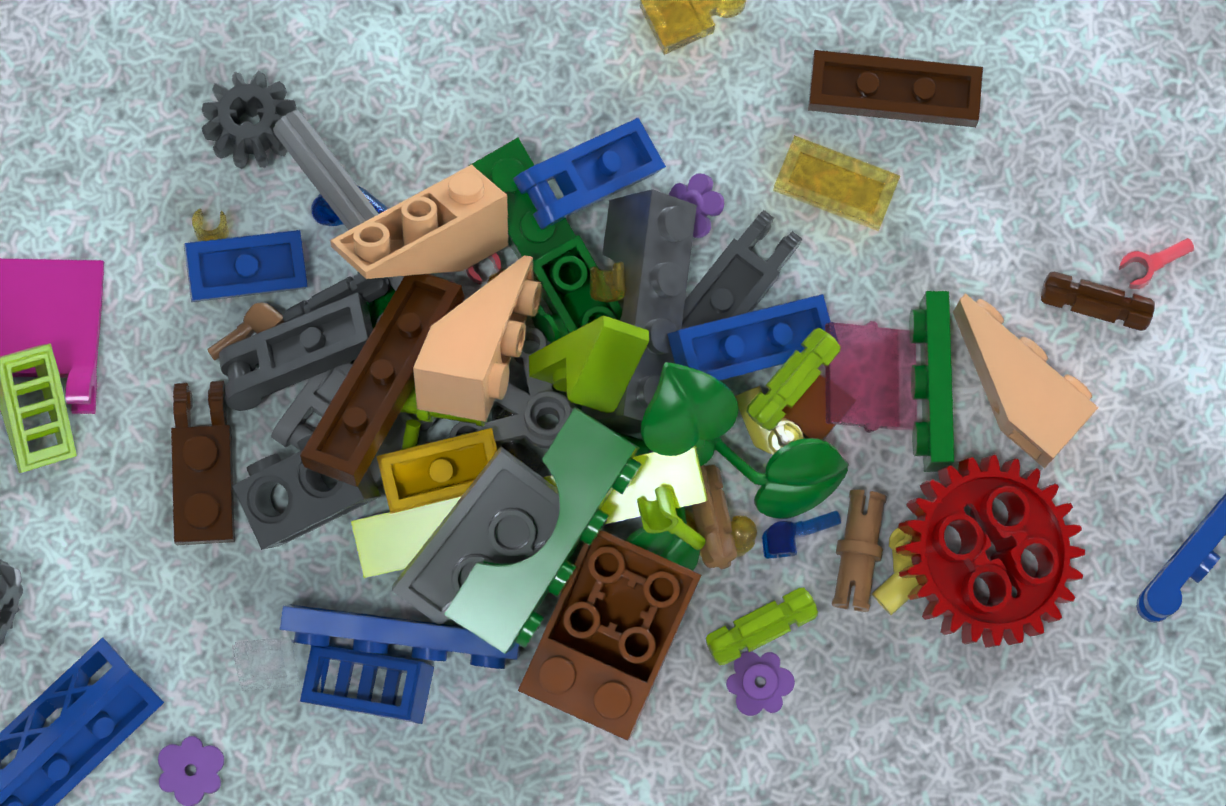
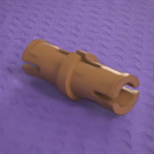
M850 490L844 540L837 541L836 554L841 556L832 606L848 609L851 588L855 586L852 604L854 611L868 612L870 609L869 599L875 562L881 561L883 548L878 545V539L887 496L870 491L867 514L863 515L866 496H864L865 490Z

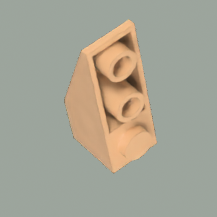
M470 165L330 240L331 247L366 279L464 271L508 246L507 194L473 165Z
M525 255L430 327L413 367L417 409L486 422L494 400H502L506 394L511 357L519 358L522 353L526 336V319L528 316L535 317L540 306L542 285L541 282L534 281L533 257Z
M965 293L957 303L953 314L999 428L1045 469L1099 407L1090 401L1092 394L1082 382L1068 374L1064 377L1046 363L1048 357L1039 345L1027 337L1018 339L1002 325L1004 323L1002 315L991 304L982 299H978L975 302Z

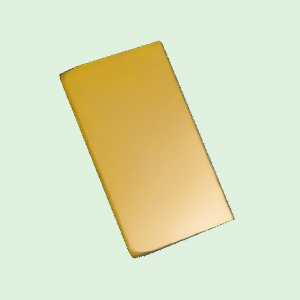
M492 428L376 456L390 514L461 497L497 452Z

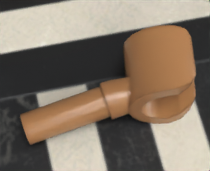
M256 303L247 311L243 323L238 325L237 329L207 350L211 357L217 360L219 352L223 348L250 337L254 332L258 334L284 323L283 315L268 303Z

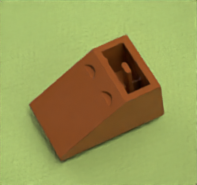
M601 530L590 546L586 543L583 544L574 564L577 568L560 595L518 691L628 741L646 705L702 575Z

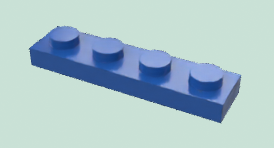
M292 604L285 605L282 609L280 630L295 632L294 642L300 644L329 646L330 636L354 639L352 650L378 654H388L389 644L412 647L411 657L432 661H446L448 651L471 654L470 665L505 669L506 659L517 660L520 656L521 645L517 643L511 651L504 654L469 630L457 625H438L434 622Z

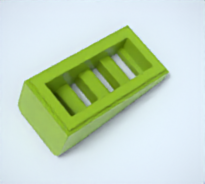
M51 343L1 356L0 411L18 472H27L76 457L77 454L65 398ZM32 367L36 368L38 378L14 384L12 373ZM42 389L45 400L19 407L17 396ZM49 412L51 422L24 430L23 418ZM55 433L57 445L29 452L27 441Z

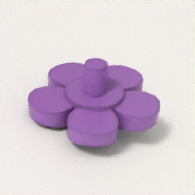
M702 173L693 175L689 180L688 186L682 183L675 184L669 193L670 196L697 205L693 231L694 238L706 236L711 229V222L707 216L720 215L724 208L723 196L718 192L711 191L713 188L712 178Z

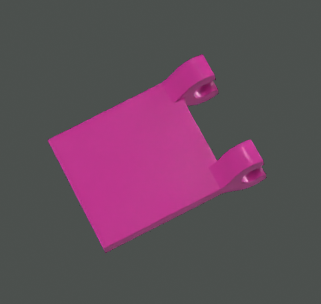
M0 258V357L51 343L60 378H67L65 401L67 404H71L72 414H95L104 261ZM35 367L12 373L13 377H38Z

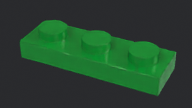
M926 291L919 303V309H911L909 317L911 344H920L921 365H912L911 396L913 400H922V422L913 423L912 447L914 456H923L924 472H938V470L954 463L949 291Z

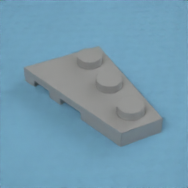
M500 447L394 582L392 591L436 624H443L450 619L444 613L477 562H520L533 556L547 543L556 527L559 516L558 489L504 448Z

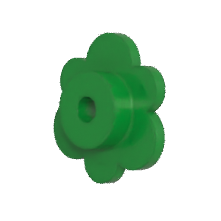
M541 305L536 316H531L535 328L540 330L545 336L546 346L569 334L562 319L556 313L552 315L545 313Z

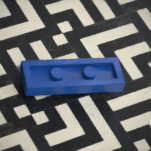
M823 294L680 329L667 334L675 364L700 370L719 381L784 364L795 350L801 353L805 349L801 343L816 328L826 331L835 338Z

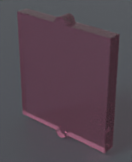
M870 321L864 326L834 322L825 324V331L833 336L841 347L838 355L827 367L825 366L826 423L864 427L867 433H872L879 428L913 430V423L917 422V401L913 400L911 396L912 365H916V344H911L909 330L878 327L875 321Z

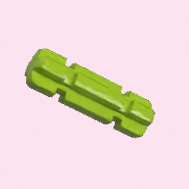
M820 328L814 329L801 343L805 349L801 353L795 350L765 385L769 391L765 395L759 392L747 406L746 411L748 415L762 428L768 431L773 430L786 415L782 411L787 405L789 408H792L822 373L818 369L821 364L827 367L840 352V345L826 331Z
M798 588L782 596L783 603L777 605L774 600L733 621L734 628L728 630L726 626H723L709 633L705 639L713 659L719 665H726L740 658L741 650L747 648L748 652H751L791 632L790 625L796 623L800 627L814 620L818 616V611L812 596L805 588Z

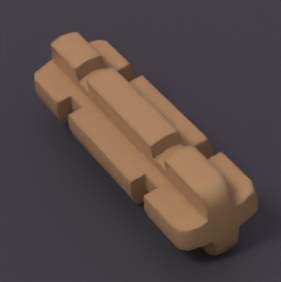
M702 465L700 468L708 501L692 505L697 533L706 540L704 547L700 549L702 560L708 568L719 567L720 569H726L731 566V561L737 557L734 537L730 534L733 531L725 493L721 489L723 488L721 472L715 465Z

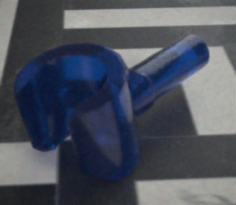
M833 511L803 522L779 521L774 523L762 535L764 557L771 559L777 558V554L778 558L797 555L795 538L805 537L841 524L839 513Z

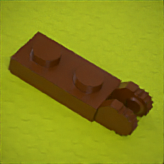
M224 381L210 382L208 405L212 426L191 427L190 410L193 407V398L188 383H176L173 386L175 428H171L174 543L176 545L235 542L234 495L232 487V430L230 425H227Z

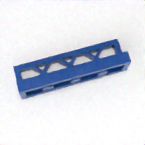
M103 637L0 732V763L12 750H17L15 758L4 769H0V806H55L164 703ZM106 662H109L112 668L95 684L88 685L90 677ZM62 708L60 716L50 726L43 727L45 720L56 709Z

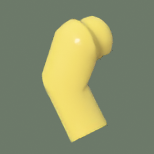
M760 386L735 396L738 401L739 412L755 447L773 455L790 442L804 439L799 426L788 419L783 418L770 431L762 428L751 419L746 411L747 406L759 392H762Z
M899 528L895 529L889 537L894 574L871 593L890 615L909 600V593L919 585L916 578H903L899 576L901 570L912 565L911 557L896 553L897 547L911 543L912 536L904 533Z

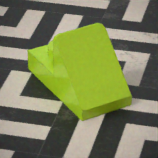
M603 315L530 354L529 377L552 383L555 389L567 392V398L572 403L605 413H612L618 407L649 343V330Z

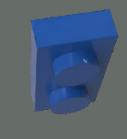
M300 230L184 244L191 303L301 290L308 287Z

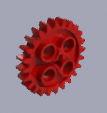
M996 455L982 458L979 466L973 457L959 461L958 471L952 465L938 470L940 483L931 479L920 485L927 500L916 498L908 501L906 504L910 511L917 516V519L899 523L898 526L901 531L912 536L911 543L896 548V553L911 557L912 565L901 570L899 576L903 578H916L919 585L909 593L908 598L909 600L927 598L929 604L925 608L922 617L927 620L943 615L944 619L940 632L943 635L955 633L962 626L961 638L963 644L977 643L981 634L985 648L1000 646L1003 638L1008 645L1022 643L1024 632L1030 637L1045 633L1042 620L1050 623L1059 621L1062 618L1054 602L1064 604L1073 602L1076 598L1064 585L1065 582L1083 578L1081 572L1070 566V559L1085 555V550L1070 546L1069 538L1082 531L1080 525H1065L1063 517L1071 511L1073 506L1071 503L1055 506L1052 502L1059 488L1056 483L1041 489L1037 487L1041 472L1038 468L1027 471L1020 477V462L1018 459L1009 460L1000 468ZM995 498L1001 500L1008 511V520L1005 526L994 518L992 504ZM966 505L970 506V516L964 511ZM948 525L955 528L961 539V547L957 554L946 546L944 540V532ZM992 542L996 552L990 556L989 560L985 551L991 547ZM1024 549L1030 551L1038 562V570L1034 577L1029 576L1023 570L1021 555ZM977 577L983 579L989 588V600L986 605L981 604L975 598L973 592V584ZM1012 586L1017 590L1015 598L1012 597Z

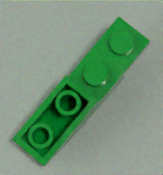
M519 137L470 164L507 194L508 243L518 259L524 255L533 257L534 281L541 282V296L552 314L556 313L562 319L568 333L603 315L620 321L623 309L581 237L574 234L566 218L541 230L533 216L537 210L527 193L521 195L513 181V178L534 166Z

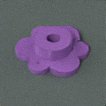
M742 652L741 657L734 661L736 674L730 675L726 681L728 691L737 695V708L747 716L757 715L763 708L770 713L779 711L783 705L781 696L788 695L795 685L793 674L789 670L780 667V658L773 652L764 653L761 658L754 652ZM758 677L763 678L765 686L757 687L754 683L755 679Z
M189 736L182 741L181 746L171 744L160 751L158 763L164 772L159 777V786L165 792H174L175 798L180 804L195 806L201 802L204 793L212 794L219 790L221 779L217 773L223 768L224 755L217 747L211 745L203 747V743L199 738ZM190 765L196 767V773L193 776H188L186 773V769Z

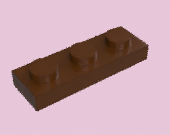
M814 50L808 111L976 128L980 113L983 67Z

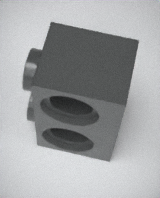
M310 434L297 442L300 452L284 460H281L278 453L249 465L246 469L250 477L232 485L259 546L263 550L288 543L381 497L369 469H367L358 487L338 480L334 488H329L323 482L321 473L305 468L302 463L300 454L312 435ZM277 483L281 484L288 493V505L282 514L275 510L270 498L271 491Z

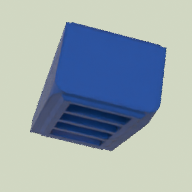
M311 645L300 702L423 724L434 666L421 661L331 646ZM330 659L340 661L334 695L323 693ZM354 664L363 665L356 699L347 697ZM378 668L387 670L381 703L371 702ZM407 673L401 706H395L401 674ZM320 678H321V693L317 692V691H318V687H319Z

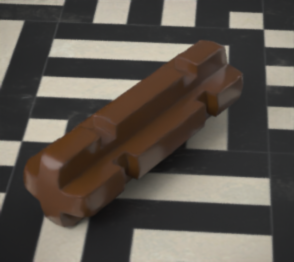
M1055 271L1047 275L1041 291V301L1044 304L1063 308L1065 304L1070 305V311L1111 323H1115L1118 319L1123 320V326L1140 331L1146 330L1150 325L1155 309V302L1150 298L1133 294L1132 298L1125 297V291L1080 279L1079 283L1072 282V276Z

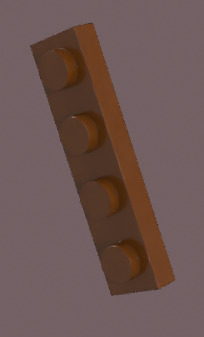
M430 274L404 276L301 452L300 457L305 468L358 487L415 386L413 367L430 327L463 302L462 285Z

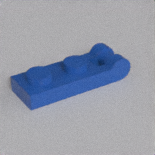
M636 118L530 167L514 177L513 181L521 195L527 193L537 210L533 216L540 229L544 230L576 212L649 178L666 166L640 119ZM555 179L564 197L558 200L548 184V181Z
M1226 493L1139 595L1136 607L1139 615L1144 620L1153 623L1161 622L1179 610L1182 604L1181 587L1189 578L1199 583L1221 558L1213 549L1226 535Z

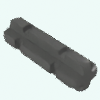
M357 272L358 274L354 276V279L349 276L311 296L312 298L308 302L304 300L290 307L284 312L283 321L285 323L357 292L364 300L370 303L384 296L391 288L388 277L366 279Z

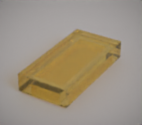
M794 135L773 191L879 231L900 175Z

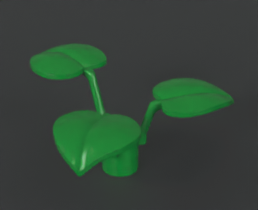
M664 363L657 389L645 410L641 423V436L651 451L664 456H677L695 446L700 466L706 464L712 458L714 450L718 451L752 483L761 485L755 495L754 504L760 513L775 519L792 518L813 509L828 498L845 478L849 466L848 462L833 445L813 438L799 439L783 446L769 459L765 473L757 472L729 448L720 437L732 428L738 416V401L733 392L724 383L705 372L675 363ZM685 506L675 508L677 516L687 524ZM642 526L625 540L694 571L698 564L700 550L694 549L669 531L649 533Z

